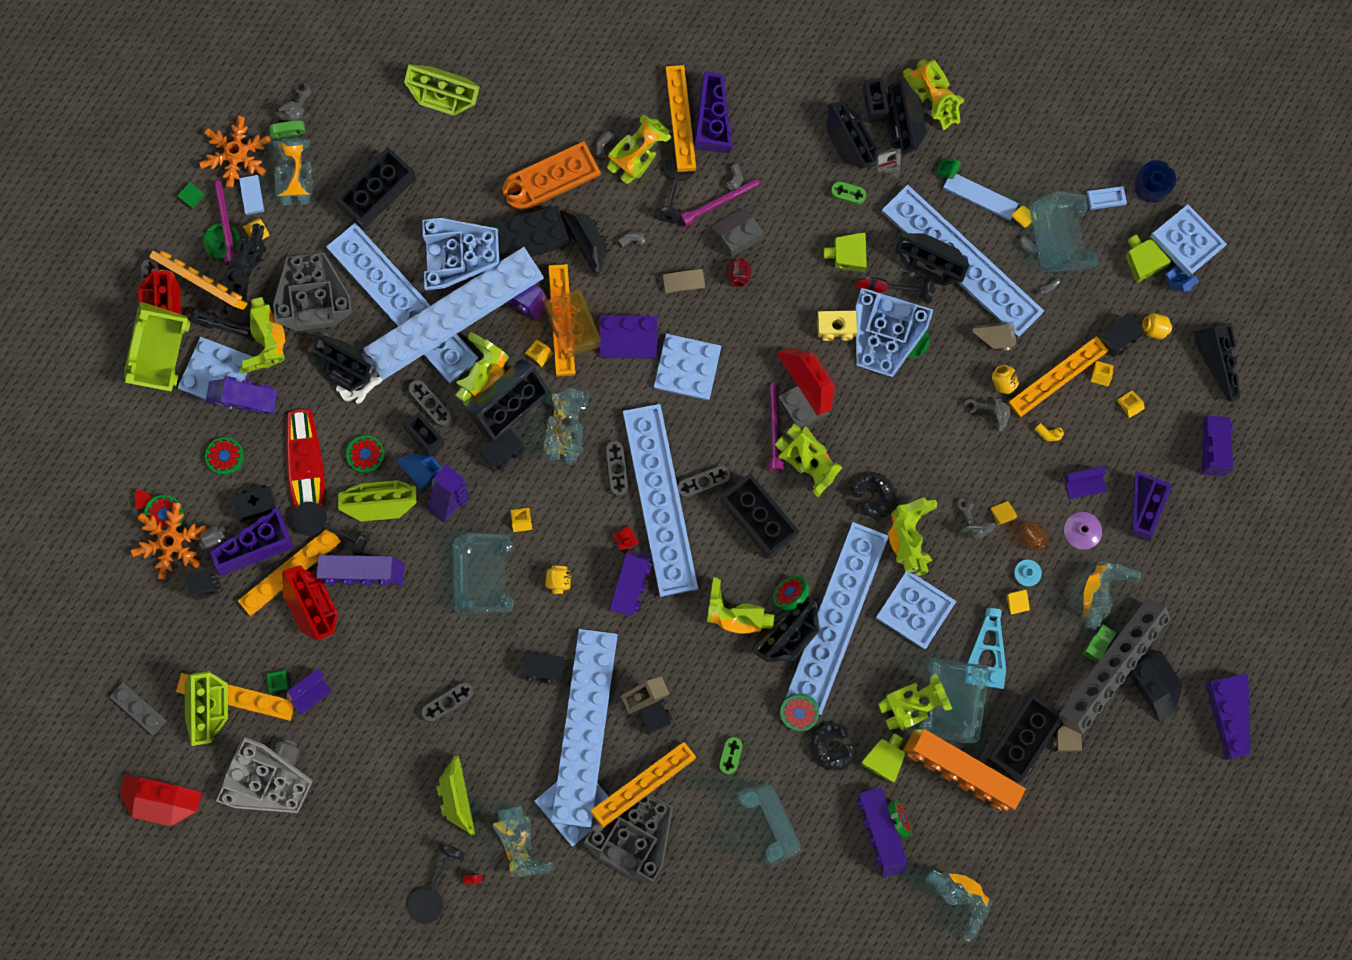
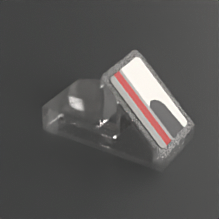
M901 149L879 154L877 156V172L891 173V179H898L901 167Z

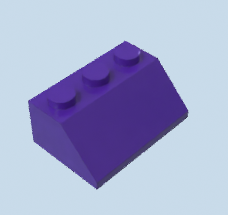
M600 315V358H657V316Z

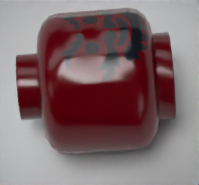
M735 258L734 261L729 262L727 265V281L734 287H744L751 279V265L743 258Z

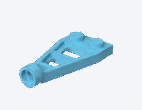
M986 608V617L967 663L966 684L1004 689L1006 663L1000 622L1002 610ZM989 618H996V620L991 621ZM986 631L995 632V646L984 645L983 640ZM983 650L994 652L996 660L994 667L979 665L978 659Z

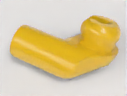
M1041 423L1034 429L1048 442L1059 441L1064 435L1061 428L1047 430Z

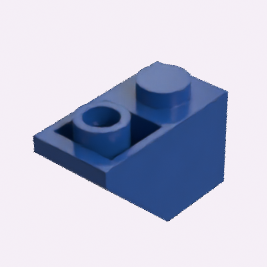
M409 453L397 460L420 489L430 486L433 478L442 469L438 462L429 455Z

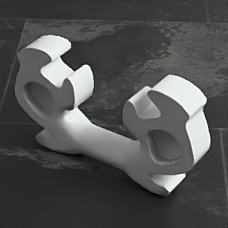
M373 367L369 382L361 390L349 392L337 385L336 390L344 401L349 402L357 399L356 404H360L368 392L383 380L380 376L378 377L379 374L375 367Z

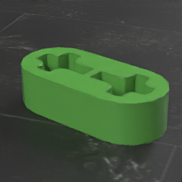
M297 120L270 125V137L280 138L304 134V122Z
M836 182L832 186L831 194L837 200L860 205L866 199V192L861 187L844 182ZM842 187L843 192L841 195H838L835 189ZM859 192L861 197L856 200L855 196L851 194Z
M729 738L725 743L720 761V770L724 774H733L737 769L742 751V742L738 738ZM735 741L737 742L736 745L739 746V750L735 749L734 754L731 755V748L728 747V744H732ZM731 757V764L734 765V768L726 771L723 763H727L728 758Z

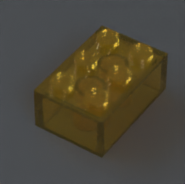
M581 289L545 301L544 308L564 359L600 347L601 339Z

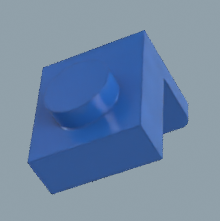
M1178 265L1165 273L1171 290L1188 292L1199 282L1195 275L1188 277L1184 274V271Z

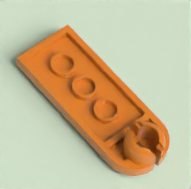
M585 141L510 175L503 184V195L508 205L513 209L527 210L600 176L601 172Z

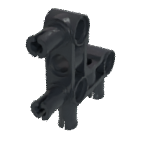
M258 223L252 225V234L249 240L240 239L238 241L237 253L231 258L228 273L224 276V281L228 288L227 292L231 293L233 291L241 295V300L243 301L247 300L251 272L262 262V255L264 252L266 253L267 249L262 240L265 227L261 225L259 228L260 224ZM223 301V305L219 308V314L222 316L225 314V317H228L232 311H236L239 308Z

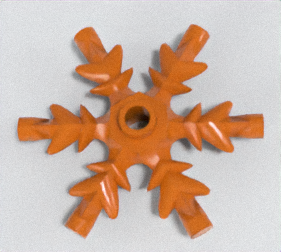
M242 116L237 117V126H231L234 134H231L234 138L233 142H227L226 136L223 138L220 130L217 131V134L209 128L204 132L206 136L212 139L209 143L218 144L216 148L223 147L224 152L222 154L215 152L216 156L206 155L208 160L201 161L199 164L202 169L210 165L211 169H214L218 163L221 166L223 160H228L230 165L225 167L228 171L223 175V178L228 177L226 182L227 188H233L234 178L239 179L236 171H240L236 166L238 162H244V168L248 166L251 174H253L254 170L261 176H264L267 170L259 166L262 161L253 160L255 157H247V152L249 150L255 152V149L264 150L265 148L262 145L270 143V137L267 135L259 139L260 136L257 135L252 142L249 139L247 144H242L241 139L246 137V135L242 134L248 129L247 126L243 127L245 117Z
M173 503L172 513L166 512L169 521H165L169 526L167 530L161 529V523L157 525L154 516L150 520L142 513L137 518L145 524L142 529L152 531L149 535L156 534L158 539L156 542L148 540L149 544L139 542L141 547L132 549V555L136 557L143 554V558H146L151 551L154 555L156 549H161L163 555L157 559L162 560L155 566L156 569L160 568L159 579L166 580L167 569L172 571L169 561L174 562L170 557L173 552L178 553V560L182 557L184 566H187L188 562L195 569L201 565L194 558L197 553L187 551L189 547L182 548L181 542L183 540L190 542V539L200 540L198 535L207 530L206 525L195 529V524H193L188 531L185 527L182 533H178L176 527L181 525V523L177 522L184 516V514H179L181 504ZM169 537L173 538L174 540L173 544L171 545L167 544V539Z

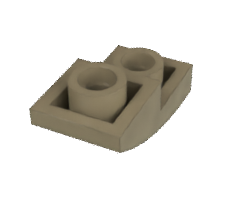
M703 269L663 275L665 293L667 294L705 288Z

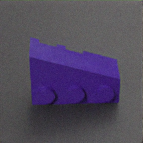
M225 376L224 379L209 381L205 404L212 405L213 403L223 404L227 408L232 406L245 411L271 414L275 410L278 391L271 389L269 385L260 384V386H255L252 381L242 380V382H238L235 377Z
M1206 416L1203 419L1201 475L1224 477L1233 470L1231 438L1233 425L1230 422V417Z
M1138 471L1135 472L1132 535L1151 542L1170 494L1172 484Z
M633 550L627 552L610 610L633 616L634 611L638 612L641 604L638 598L640 593L643 594L647 583L644 582L646 575L650 574L652 564L649 563L652 556Z

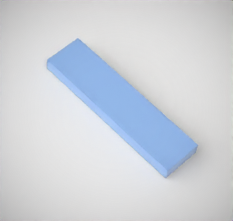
M958 174L955 175L954 179L948 178L943 187L944 190L1009 221L1019 204Z

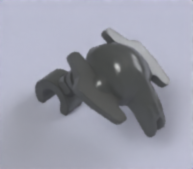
M304 83L305 89L303 91L296 89L299 96L297 103L290 101L279 107V111L284 112H275L277 119L290 122L304 121V119L309 117L308 113L303 114L304 109L302 108L306 97L312 92L307 83Z
M1001 398L999 400L996 399L994 405L992 403L977 402L975 399L965 401V406L969 403L974 404V408L970 411L971 413L977 410L993 411L1000 423L999 432L1006 428L1010 417V408L1006 403L1002 402Z
M960 498L958 508L963 511L968 524L966 528L961 529V532H967L968 536L973 540H980L987 534L992 533L996 523H991L986 527L975 523L971 514L974 504L968 502L967 506L964 507L966 500Z

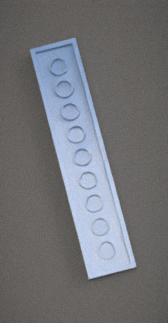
M909 185L882 209L881 212L903 233H925L958 248L970 265L964 281L958 284L1000 323L1014 322L1015 337L1017 339L1044 312L1039 305Z
M356 223L326 246L330 253L397 326H400L431 306ZM457 334L424 354L450 385L479 361V358Z
M525 247L499 262V265L483 272L363 349L367 355L372 357L376 371L381 379L384 380L544 279Z
M657 404L623 411L659 595L664 597L698 590L661 405Z
M852 522L818 611L820 631L804 649L786 695L788 697L794 693H804L813 697L818 703L820 716L889 537Z
M579 629L552 815V823L591 828L593 816L590 811L594 808L618 634Z

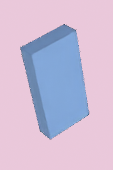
M258 175L239 178L245 214L265 212Z
M1124 186L1086 192L1090 210L1127 204Z

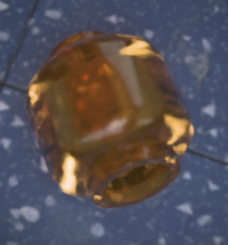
M1030 522L1022 528L1023 532L1020 537L1029 550L1038 552L1048 545L1049 534L1040 523L1032 524Z

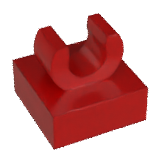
M630 526L613 534L621 552L638 544Z

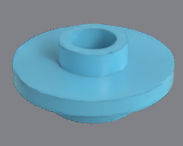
M1023 560L1015 567L1014 575L1019 584L1030 587L1039 582L1042 572L1040 566L1035 561Z

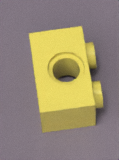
M818 311V338H822L824 341H831L834 338H841L844 341L852 340L857 334L856 311ZM834 323H838L841 325L842 328L840 330H836L832 327V325Z

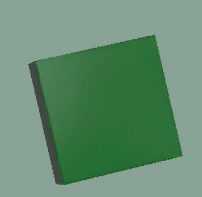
M943 158L936 175L941 178L954 179L961 163L955 159Z
M190 182L178 194V198L192 209L204 197V193Z
M286 670L266 674L269 693L289 690Z

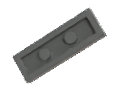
M124 682L110 696L112 700L153 736L167 722L166 719Z

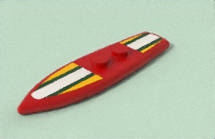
M296 409L287 413L286 430L287 476L292 503L295 509L304 502H315L323 507L325 499L324 469L313 414L309 409Z

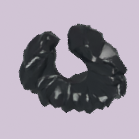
M875 472L855 477L851 489L855 498L862 497L869 488H874L879 493V499L876 502L866 501L861 505L864 515L878 518L886 517L887 513L894 508L896 501L895 488L890 479H887L881 473L876 474Z
M823 722L822 726L815 729L810 737L812 740L809 749L811 750V755H813V760H817V763L828 771L833 769L844 770L854 759V745L846 744L838 753H832L827 748V743L831 738L844 739L848 737L849 732L845 725Z

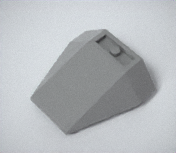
M244 737L227 770L216 802L240 809L298 813L313 780L264 744Z

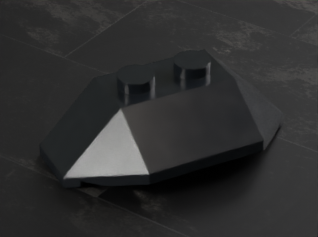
M900 79L889 85L887 103L889 114L886 122L891 146L901 155H906L919 147L927 131L920 97L905 79Z
M844 101L830 103L828 106L826 131L842 161L862 169L876 166L877 148L861 118Z
M565 208L560 209L564 223L596 278L599 277L607 253L608 242L604 235L600 236L597 222L595 219L591 220L587 214Z
M901 233L895 248V252L899 254L909 271L924 278L933 277L934 282L941 286L963 282L970 266L958 248L925 233Z
M315 333L309 351L314 357L315 363L323 377L349 392H353L368 383L374 367L371 356L344 341Z
M807 597L802 604L799 602L795 609L788 610L752 652L765 662L795 660L820 631L817 603Z
M1147 649V652L1141 656L1135 668L1128 675L1160 722L1176 712L1183 684L1162 651Z

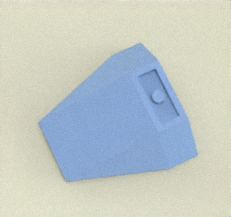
M444 218L422 220L423 238L427 249V271H424L425 290L446 288L499 265L497 228Z
M861 288L856 304L857 366L893 377L928 329L934 310Z

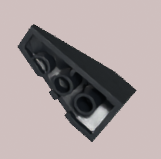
M1227 323L1195 331V344L1228 402L1239 399V377L1236 373H1233L1235 364H1237V358L1233 357L1231 347H1236L1232 324Z

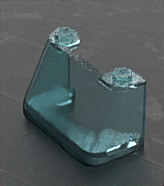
M1055 191L1032 203L1030 214L1040 265L1043 271L1053 273L1088 270L1100 266L1099 258L1095 251L1089 250L1085 252L1078 219L1087 212L1088 203L1086 195Z
M465 533L454 539L452 553L455 614L473 615L512 612L514 600L510 594H505V556L512 551L510 535Z
M931 658L928 664V672L931 676L937 673L952 709L944 710L943 706L931 709L930 716L921 721L920 729H925L943 740L977 743L981 734L989 674L988 666Z
M762 783L736 793L735 799L738 805L751 808V810L761 806L777 842L768 846L766 850L767 858L764 861L768 869L799 854L801 851L800 841L775 788L771 784Z

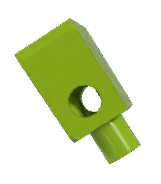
M865 233L835 238L834 247L824 248V259H835V268L865 272L867 267Z
M1135 235L1128 240L1132 249L1125 256L1136 282L1164 269L1171 262L1152 239L1142 243L1139 237Z
M893 734L889 742L881 739L860 765L893 784L905 756V752L899 749L904 739L897 734Z

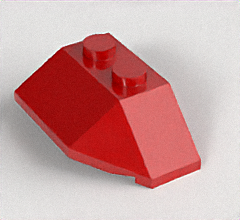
M152 270L150 275L138 287L139 302L181 314L180 286L173 272L169 270Z
M790 347L777 352L776 354L816 414L819 416L829 412L832 408L836 384L818 357L811 352Z
M301 565L284 570L282 572L283 597L299 630L315 641L332 636L335 631L338 612L323 582L317 579V576L305 570Z
M127 775L124 776L120 796L132 818L171 827L197 812L202 794L200 791Z

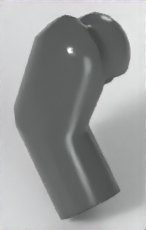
M606 131L597 139V157H605V145L608 142H614V133Z
M739 164L730 166L733 176L726 184L730 191L739 188L743 182V175Z
M629 231L619 238L617 242L623 248L631 241H636L637 244L642 245L646 242V238L642 232Z
M1022 236L1018 241L1020 248L1027 254L1046 251L1044 242L1034 244L1026 236Z

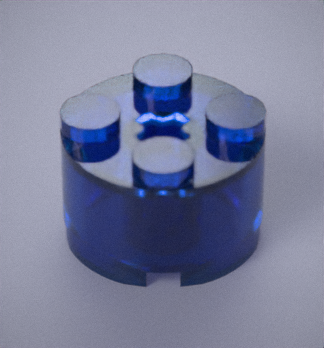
M1152 160L1146 163L1134 181V188L1138 197L1150 203H1157L1166 199L1176 183L1175 171L1166 162L1161 160Z

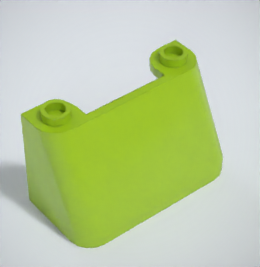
M139 302L125 364V383L172 391V387L176 386L178 375H175V365L182 335L188 332L190 327V321L187 316Z

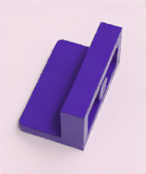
M1105 466L1067 474L1064 479L1069 498L1074 499L1106 492L1107 489L1103 478L1106 474Z
M319 668L287 691L286 698L299 714H303L331 692L329 686L322 679L323 673Z

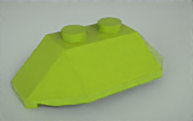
M411 64L408 65L404 81L419 105L454 116L476 104L480 86L466 77L434 67Z
M398 480L361 483L338 494L339 510L361 522L400 518L417 503L416 486H410Z
M210 671L189 674L184 685L185 720L190 744L195 746L211 743L214 736L228 719V683Z
M457 755L453 757L440 777V785L436 786L438 796L443 798L444 803L440 805L443 817H447V820L470 835H475L460 757Z

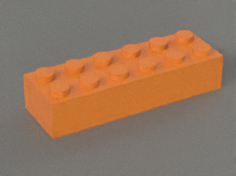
M925 729L914 730L903 750L908 753L907 757L916 762L919 760L925 763V768L933 772L936 770L942 773L941 777L950 782L952 780L956 781L959 788L965 791H973L976 798L982 801H990L992 803L991 806L999 811L1015 810L1026 788Z

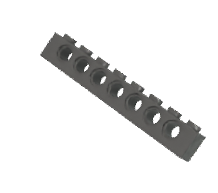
M1149 599L1144 601L1060 712L1059 717L1065 727L1082 735L1090 728L1093 720L1102 712L1105 704L1114 696L1120 684L1124 683L1126 676L1135 668L1138 660L1147 652L1150 644L1157 639L1162 628L1168 624L1170 615L1166 606Z

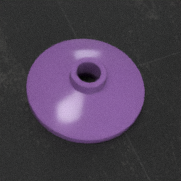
M1078 512L1067 519L1064 526V534L1067 541L1073 547L1083 550L1090 549L1100 541L1102 527L1094 515L1087 512ZM1085 526L1087 532H1082L1081 527Z

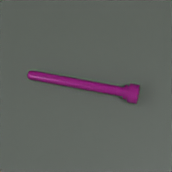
M756 178L692 212L685 210L680 213V220H684L683 225L687 227L693 224L696 217L758 186L760 180Z
M216 180L214 186L226 246L224 262L225 265L229 266L230 260L236 254V251L233 247L222 182Z
M771 382L769 392L772 458L768 462V471L774 472L773 469L783 471L784 468L783 462L778 457L779 450L775 446L776 441L779 439L777 384Z

